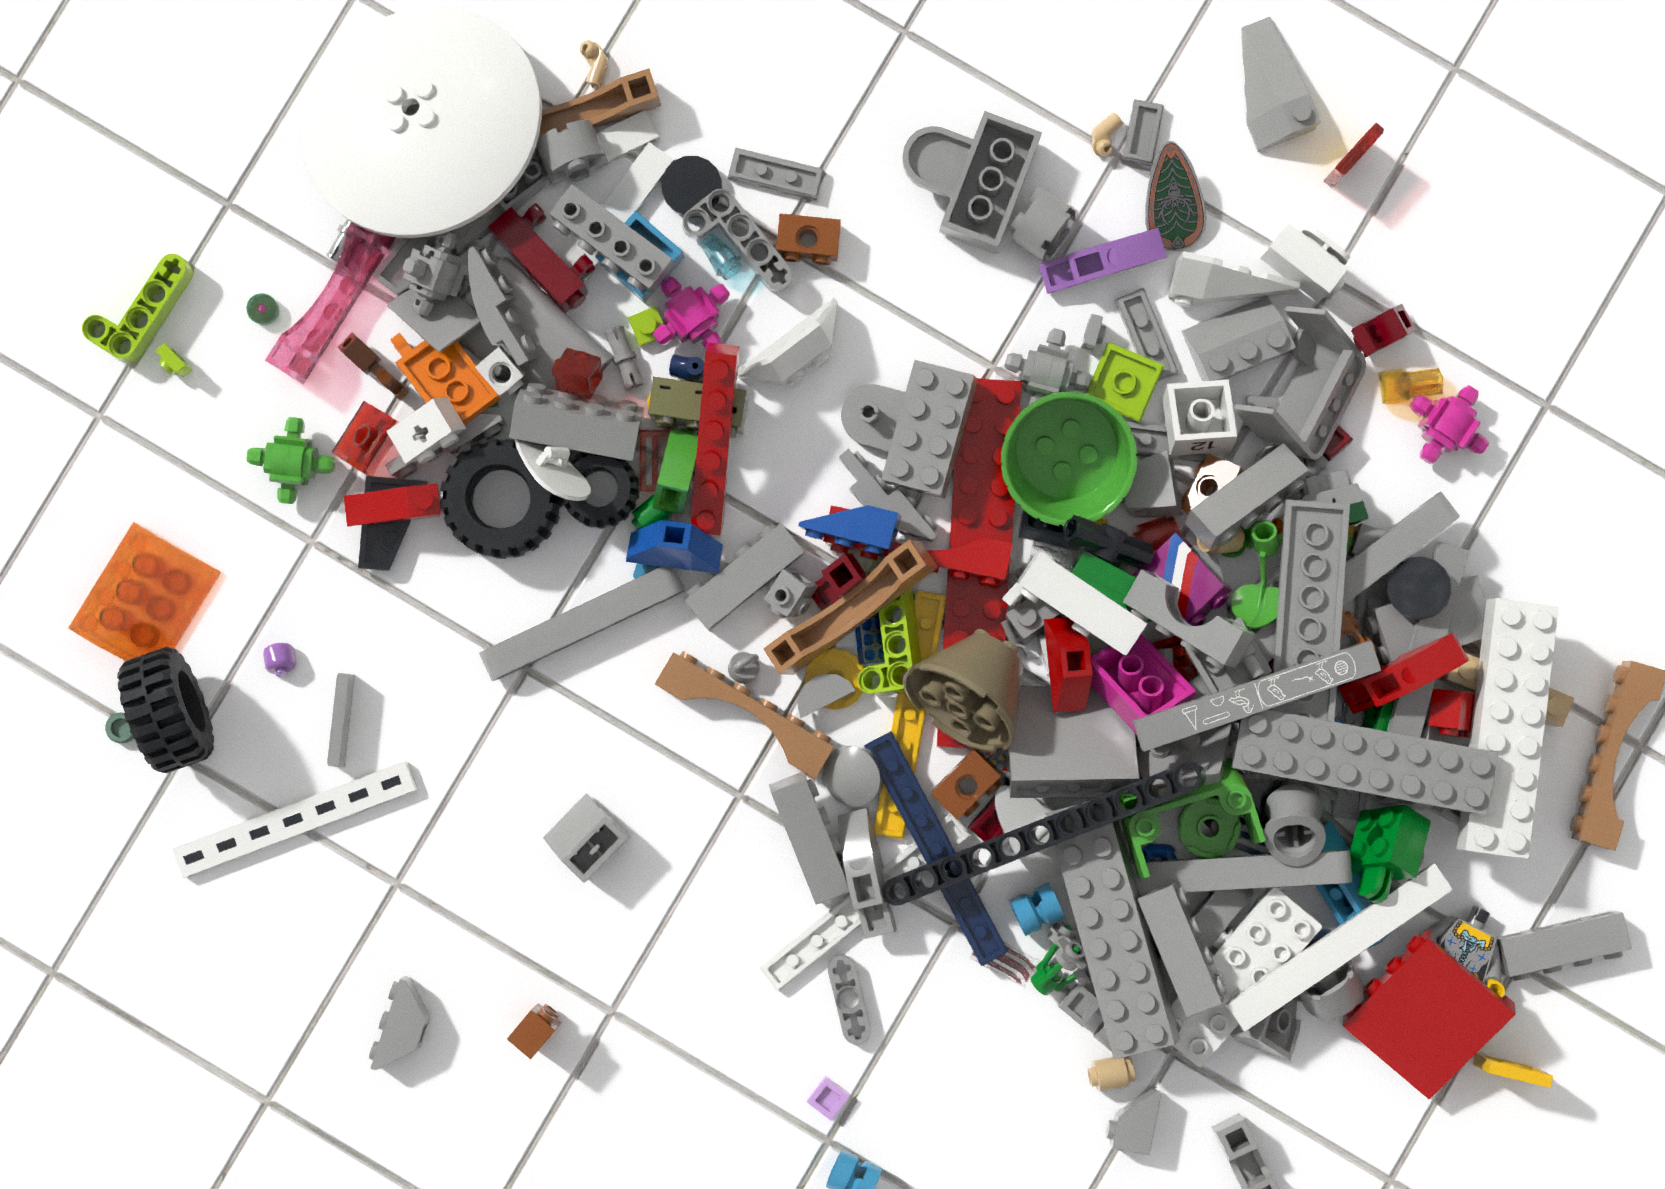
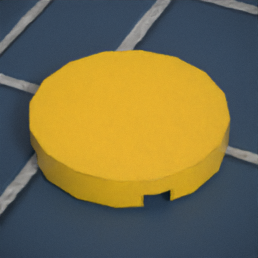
M828 649L807 666L805 684L813 677L826 673L836 674L845 678L856 691L828 704L824 708L833 710L847 708L858 701L863 693L858 685V676L864 669V666L855 655L847 650Z

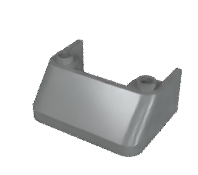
M1287 306L1285 309L1286 314L1299 328L1293 339L1296 346L1293 353L1300 362L1294 377L1276 410L1271 407L1235 404L1233 410L1258 437L1277 446L1284 443L1294 454L1302 458L1317 460L1324 454L1365 374L1366 359L1326 309Z

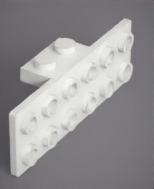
M1271 887L1235 930L1230 927L1227 932L1223 931L1212 944L1213 948L1210 952L1214 959V964L1210 966L1215 977L1220 975L1227 991L1226 994H1223V1003L1186 1017L1179 998L1177 997L1172 1002L1171 1008L1180 1036V1041L1173 1046L1195 1065L1202 1067L1238 1026L1237 1021L1225 1004L1301 953L1321 930L1322 925L1280 889Z

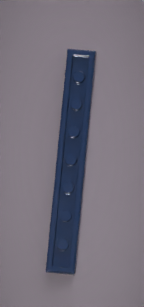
M892 731L865 744L864 747L872 752L873 759L880 770L881 779L926 864L956 853ZM957 860L951 862V872L959 877L963 870L961 863ZM970 879L941 890L981 967L1009 952Z

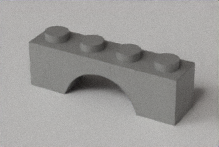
M1141 569L1123 603L1132 608L1130 613L1145 622L1151 619L1157 623L1155 629L1169 637H1172L1173 634L1182 639L1180 644L1190 651L1197 653L1198 650H1201L1208 655L1206 661L1220 669H1223L1224 665L1236 668L1255 634L1234 621L1221 616H1216L1204 625H1190L1179 611L1177 599L1179 588L1157 574Z

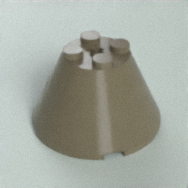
M977 629L974 634L913 665L904 675L903 687L910 702L918 711L923 708L932 716L934 720L931 724L944 734L966 746L985 752H995L997 748H1002L1005 751L1014 741L1023 665L1017 656L1019 649L1012 642H1001L990 636L986 631Z

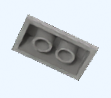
M1267 296L1181 331L1202 381L1228 379L1286 355L1296 348L1284 318Z

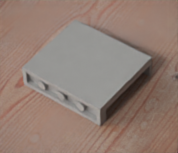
M1021 685L1015 738L1008 748L1010 798L1098 797L1139 781L1135 732L1092 686H1090L1085 710L1053 713L1050 685ZM1127 791L1124 796H1136L1131 791Z

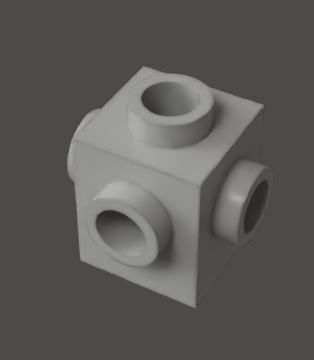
M795 568L782 569L780 574L769 582L767 586L768 593L764 600L771 605L770 610L779 617H799L811 606L812 600L810 598L818 586Z

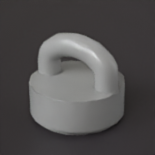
M748 652L736 653L728 664L730 677L740 684L751 683L755 680L760 670L759 656Z

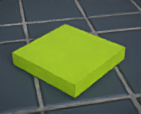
M1107 342L1086 394L1103 400L1117 410L1119 414L1141 423L1165 365Z

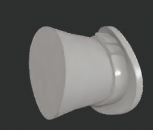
M1298 784L1284 785L1274 790L1265 803V814L1268 819L1264 828L1265 845L1273 857L1289 866L1299 867L1309 864L1318 857L1325 844V828L1320 821L1323 805L1318 795L1311 789Z

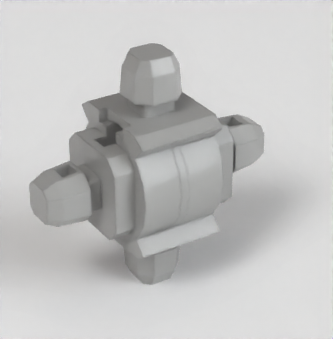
M449 231L438 234L435 243H437L436 247L424 244L422 251L413 248L410 258L404 262L402 278L411 281L409 289L419 293L418 296H415L413 311L418 314L428 316L435 304L433 303L434 299L445 301L447 295L457 297L459 288L464 285L467 268L459 265L460 257L451 253L452 249H455L457 241L455 233Z
M1053 328L1046 340V343H1049L1048 346L1039 344L1036 351L1029 350L1026 359L1022 358L1021 354H1007L1004 367L1014 373H1018V371L1023 372L1020 381L1027 383L1026 392L1034 394V397H1030L1029 405L1041 397L1058 392H1067L1068 385H1072V389L1087 390L1089 387L1091 376L1079 370L1076 373L1072 372L1075 362L1068 360V351L1060 349L1064 347L1066 333L1063 330Z

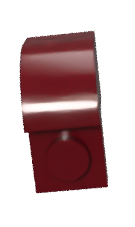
M1400 304L1371 320L1352 328L1351 332L1355 345L1363 352L1366 358L1417 330L1403 304Z
M844 553L821 571L823 577L815 582L818 588L812 595V599L819 609L823 611L845 596L868 576L853 553Z

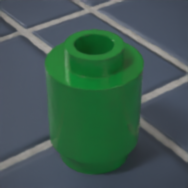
M653 494L631 512L635 517L631 520V523L638 530L659 520L670 521L674 518L672 516L674 512L653 508L655 496Z

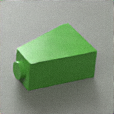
M688 429L670 430L656 486L653 508L683 514L697 453L698 435Z

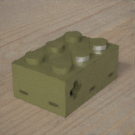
M653 376L651 394L647 398L648 415L651 420L657 423V427L675 429V424L684 425L688 430L698 433L703 383ZM735 389L730 438H736V433L743 434L748 405L747 390Z

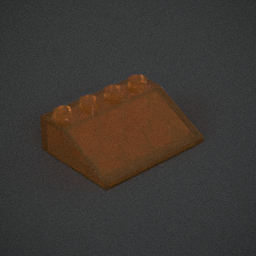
M133 522L68 629L124 661L164 647L175 649L221 574V571L147 526Z

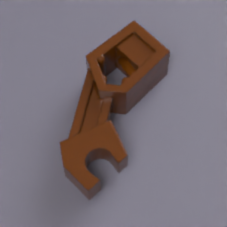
M353 332L337 347L366 375L371 371L400 401L409 393L398 380L378 364L382 359Z

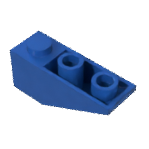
M866 505L800 521L798 527L806 530L805 536L823 540L824 535L836 538V544L853 548L854 543L866 545L865 551L883 555L884 550L893 551L902 516L897 512Z

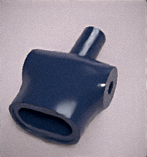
M672 355L669 367V375L671 377L689 382L703 381L704 360L699 357Z

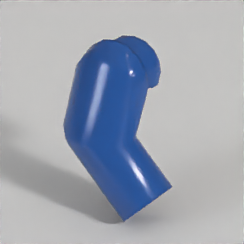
M1149 843L1141 847L1146 862L1156 857H1160V860L1177 859L1174 853L1176 850L1170 844Z

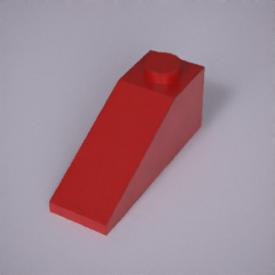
M437 483L344 496L347 527L441 517Z

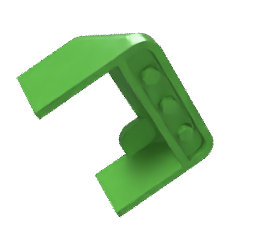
M1227 757L1223 763L1224 770L1220 782L1202 786L1195 791L1120 820L1138 879L1150 877L1141 845L1151 843L1159 836L1161 824L1157 814L1213 796L1218 797L1221 808L1227 814L1232 816L1243 815L1252 845L1266 841L1252 795L1238 769L1231 768V759ZM1123 796V802L1126 807L1131 809L1136 807L1138 802L1137 796Z

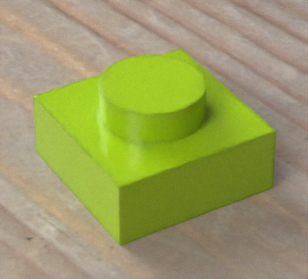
M656 306L628 317L640 347L656 341L653 334L663 324Z
M163 343L156 350V353L162 358L159 364L170 375L177 373L185 377L193 370L173 347Z

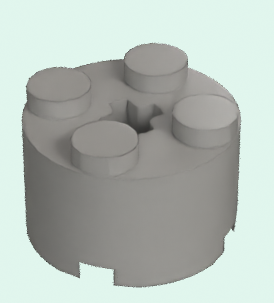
M578 120L567 123L568 129L558 132L554 128L538 138L537 151L551 185L561 183L568 178H571L573 182L584 180L590 176L589 170L600 168L608 163L596 130L590 120Z
M1038 188L1030 198L1029 203L1031 206L1026 213L1020 212L1012 222L1011 228L1014 230L1011 237H1013L1012 241L1042 262H1045L1046 255L1051 257L1070 232L1067 226L1068 221L1071 219L1075 222L1079 211L1051 191H1044Z
M1349 960L1298 996L1305 1009L1311 1015L1320 1018L1323 1022H1332L1337 1017L1350 1012L1363 1001V984L1352 960Z

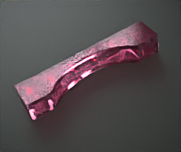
M351 223L347 229L339 261L324 290L309 310L292 327L280 335L265 361L304 385L396 237L377 234Z

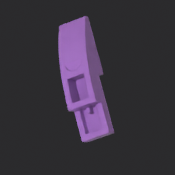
M1155 228L1074 252L1038 265L1046 292L1050 294L1167 258L1159 228Z

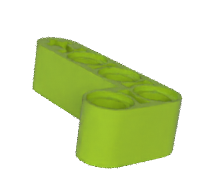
M165 255L159 261L119 324L117 325L100 315L88 316L82 324L84 337L124 362L133 363L143 355L191 282L194 275L192 265L180 255ZM174 266L181 269L179 274L171 271ZM167 279L173 283L172 286H169L163 280ZM159 289H164V299L155 303V292ZM143 314H147V325L143 328H138V318ZM104 323V334L96 338L94 335L95 328L99 324ZM126 340H130V351L126 354H121V344Z
M912 587L899 596V601L896 598L879 611L885 664L868 666L859 673V688L867 694L886 696L904 693L905 690L900 679L901 673L905 669H909L921 662ZM897 608H900L902 617L895 623L893 613ZM904 638L906 647L903 652L898 653L897 643L900 639ZM879 674L880 684L874 689L872 687V678Z

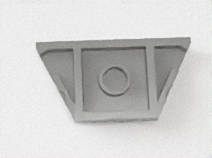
M1231 722L1148 751H1142L1140 745L1136 746L1139 780L1182 763L1197 762L1206 771V781L1203 786L1220 782L1224 770L1223 763L1226 761L1228 754L1229 738L1233 734ZM1187 767L1182 773L1183 781L1190 786L1197 782L1196 771ZM1160 779L1153 783L1152 788L1155 795L1164 797L1168 790L1166 783Z

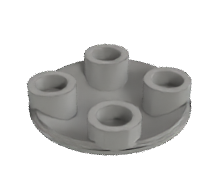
M844 746L833 751L827 758L824 766L825 784L830 794L840 803L851 807L863 806L871 802L881 792L880 770L869 749Z

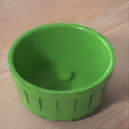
M1053 393L1039 398L1024 408L1009 427L1001 451L1002 476L1005 485L1008 486L1007 489L1016 503L1020 504L1025 512L1036 519L1039 518L1040 521L1064 526L1066 521L1071 519L1073 515L1097 521L1103 518L1106 513L1109 514L1123 501L1122 498H1125L1128 494L1137 470V447L1128 423L1108 403L1086 393Z

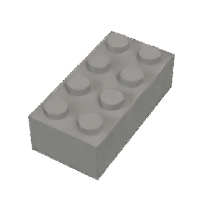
M528 383L521 386L514 402L509 438L555 447H566L571 450L633 461L639 440L644 407H639L636 402L621 400L619 403L608 401L605 396L591 394L589 397L576 395V391L566 388L558 389V391L550 390L540 383Z

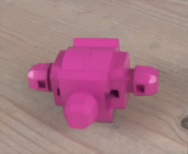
M670 276L661 283L662 291L666 298L671 299L665 303L667 310L664 312V320L667 325H660L653 334L659 345L662 346L674 340L675 335L682 344L688 339L692 344L702 339L701 344L705 349H707L709 342L722 344L720 336L717 332L713 333V330L718 327L717 319L720 312L716 305L721 306L730 296L726 287L723 284L716 285L707 294L702 286H699L695 291L691 286L681 290L682 285L675 278Z
M1467 385L1459 391L1456 397L1450 396L1441 398L1439 401L1434 400L1433 402L1422 395L1414 397L1409 407L1419 417L1423 415L1417 426L1424 430L1421 437L1428 442L1424 444L1420 451V459L1428 464H1432L1438 460L1442 452L1458 451L1459 448L1461 450L1466 448L1475 454L1484 453L1489 442L1483 435L1476 433L1481 422L1474 419L1478 413L1470 407L1474 406L1478 399V390Z

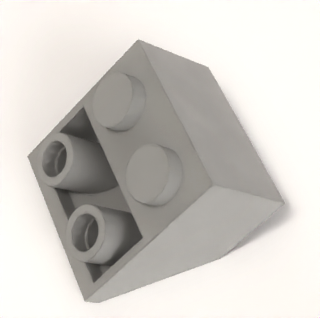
M586 793L543 839L558 858L585 883L631 836Z

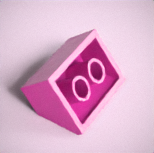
M1140 634L1126 656L1110 645L1091 656L1093 672L1091 686L1135 734L1136 731L1132 720L1191 701L1196 695V690L1142 634Z

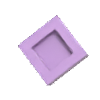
M825 1075L806 1102L832 1121L850 1097V1094Z

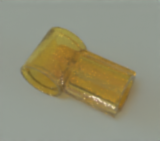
M1440 368L1406 372V369H1397L1378 373L1382 404L1406 402L1417 395L1429 397L1443 394L1444 384Z

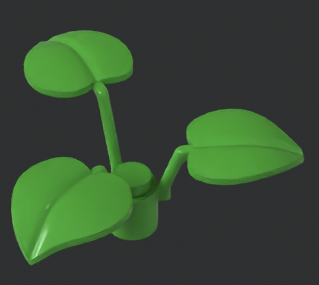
M1268 521L1256 522L1246 530L1242 527L1245 534L1242 548L1237 552L1220 554L1225 557L1234 558L1240 556L1246 547L1249 549L1254 547L1255 552L1260 555V586L1255 584L1243 585L1234 592L1231 599V608L1236 618L1241 617L1245 626L1250 629H1258L1270 625L1276 620L1278 588L1266 587V558L1273 556L1277 552L1279 544L1282 545V534L1278 535L1276 526ZM1348 536L1347 553L1352 545L1351 536Z

